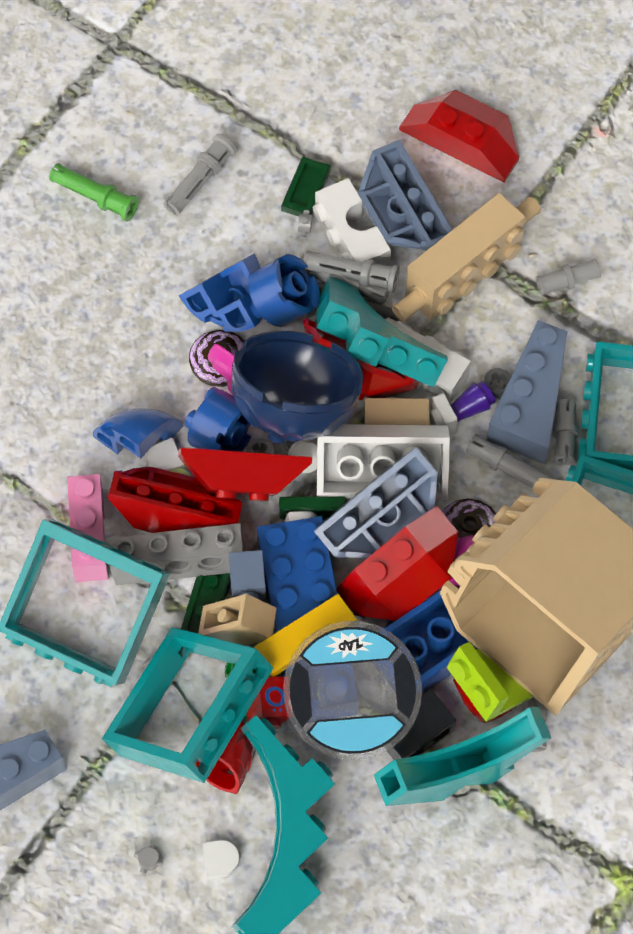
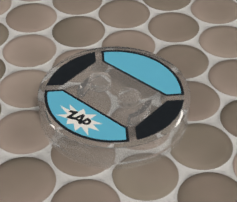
M338 622L314 632L304 640L293 654L283 680L284 708L294 731L315 751L339 760H364L382 754L394 747L406 736L413 726L421 704V677L412 654L404 643L391 632L367 622Z

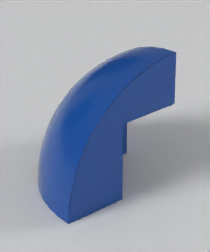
M255 253L180 294L179 297L183 304L199 320L204 323L213 322L222 326L223 331L240 332L256 327L263 317L257 318L251 311L250 304L252 299L248 283L249 274L261 268Z
M146 408L131 409L106 419L93 431V437L117 455L125 447L141 459L158 439L165 441L174 438L182 429L183 424L176 417L163 411Z

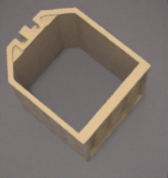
M539 478L531 490L539 498L530 497L523 493L515 500L511 507L505 504L494 516L493 520L495 522L491 527L485 524L473 537L474 543L451 564L448 573L460 585V588L458 589L450 581H447L443 585L440 595L456 630L556 716L633 633V529L577 482Z

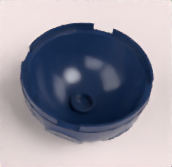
M271 331L254 335L246 339L244 347L239 352L236 350L234 355L231 387L236 404L246 420L253 426L266 432L269 440L272 442L284 443L287 440H314L318 437L329 435L350 418L361 394L363 372L359 363L349 352L335 343L331 344L330 349L312 342L314 335L308 333Z

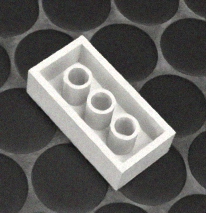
M343 424L331 434L318 437L317 497H345V499H351L388 467L417 446L438 472L436 500H448L450 446L448 426Z

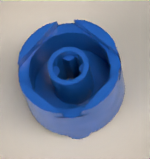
M286 254L249 274V292L252 299L250 308L255 317H263L271 325L282 328L313 311V308L318 306L320 301L319 286L315 277L309 278L304 270L308 267L304 261L295 255Z
M212 387L207 391L204 401L198 409L192 410L185 420V427L189 428L188 443L196 449L242 452L251 438L247 434L251 423L246 420L239 410L234 396L216 387Z

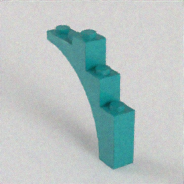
M255 715L240 729L256 749L268 774L275 803L276 832L272 858L264 881L249 907L231 927L238 934H279L321 894L317 888L319 882L316 877L306 868L302 871L298 866L328 839L324 833L326 830L324 824L315 815L309 816L306 811L330 790L335 783L331 779L333 776L332 772L322 761L316 762L311 758L301 766L297 762L300 757L296 751L288 744L283 746L274 736L277 732L272 724L265 718L260 720Z

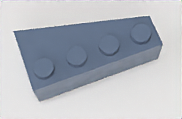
M46 730L0 744V810L66 770L63 757Z

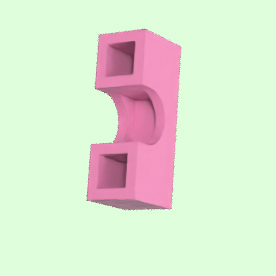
M100 474L67 477L70 527L105 542L104 500ZM71 547L72 569L75 582L108 580L107 563Z

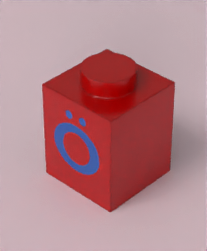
M288 677L267 678L247 712V722L256 715L260 720L262 718L268 720L276 730L282 727L281 724L293 717Z

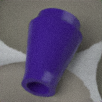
M484 381L478 384L473 382L450 406L457 417L458 423L463 419L490 410L491 405L496 402V399Z

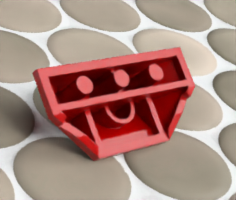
M456 89L415 104L399 126L400 131L505 183L519 161V154L509 116Z
M307 317L303 321L305 333L314 335L312 342L330 349L331 344L335 343L346 350L345 340L317 329V323ZM356 359L363 372L362 389L358 399L360 401L364 397L386 398L415 390L419 385L417 380L383 365L377 364L374 367Z
M182 447L178 450V458L208 492H216V498L236 499V494H247L250 501L268 502L269 496H275L312 464L313 458Z
M151 466L133 468L124 472L122 470L114 471L108 494L110 502L134 529L150 533L238 524L242 502L237 498H216V492H208L196 477Z
M439 506L434 507L404 527L359 564L336 588L337 593L355 616L398 620L426 601L442 588L447 581L452 579L448 570L455 561L459 531Z

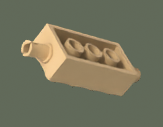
M498 193L409 264L407 268L405 297L392 306V312L396 318L404 323L420 310L431 321L439 314L441 316L446 314L458 298L471 294L479 281L484 277L486 279L492 277L500 264L507 259L509 261L514 259L519 254L522 248L521 242L524 234V225L541 213L539 203L533 197H527L524 202L515 207L502 194Z

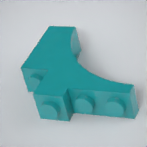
M329 275L320 294L319 304L316 307L317 329L345 340L346 351L358 360L374 367L377 364L383 365L434 387L448 361L447 355L422 344L400 331L366 303L357 287Z
M529 707L510 720L460 743L422 755L395 759L376 772L374 777L385 806L444 801L464 786L494 783L515 769L514 763L550 740L551 735L539 707Z

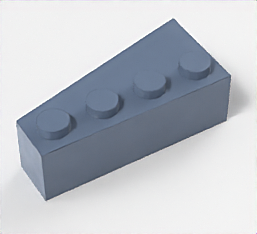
M540 320L537 321L491 418L486 441L498 446H504L508 450L546 465L568 331Z

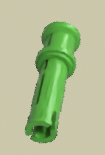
M56 163L54 168L51 169L49 175L51 182H55L97 202V206L101 210H110L120 215L121 219L126 222L134 217L139 206L138 196H128L118 191L117 187L112 184L104 186L62 166L60 163Z

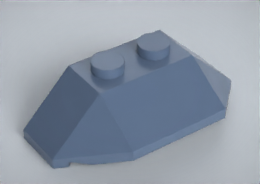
M400 140L372 151L358 191L365 210L373 224L378 227L388 245L427 251L453 229Z
M416 446L343 504L317 527L314 532L335 557L367 559L404 527L435 507L438 472Z

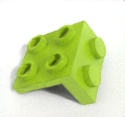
M470 641L459 646L447 665L449 672L486 722L533 698L531 693L482 651L476 650Z

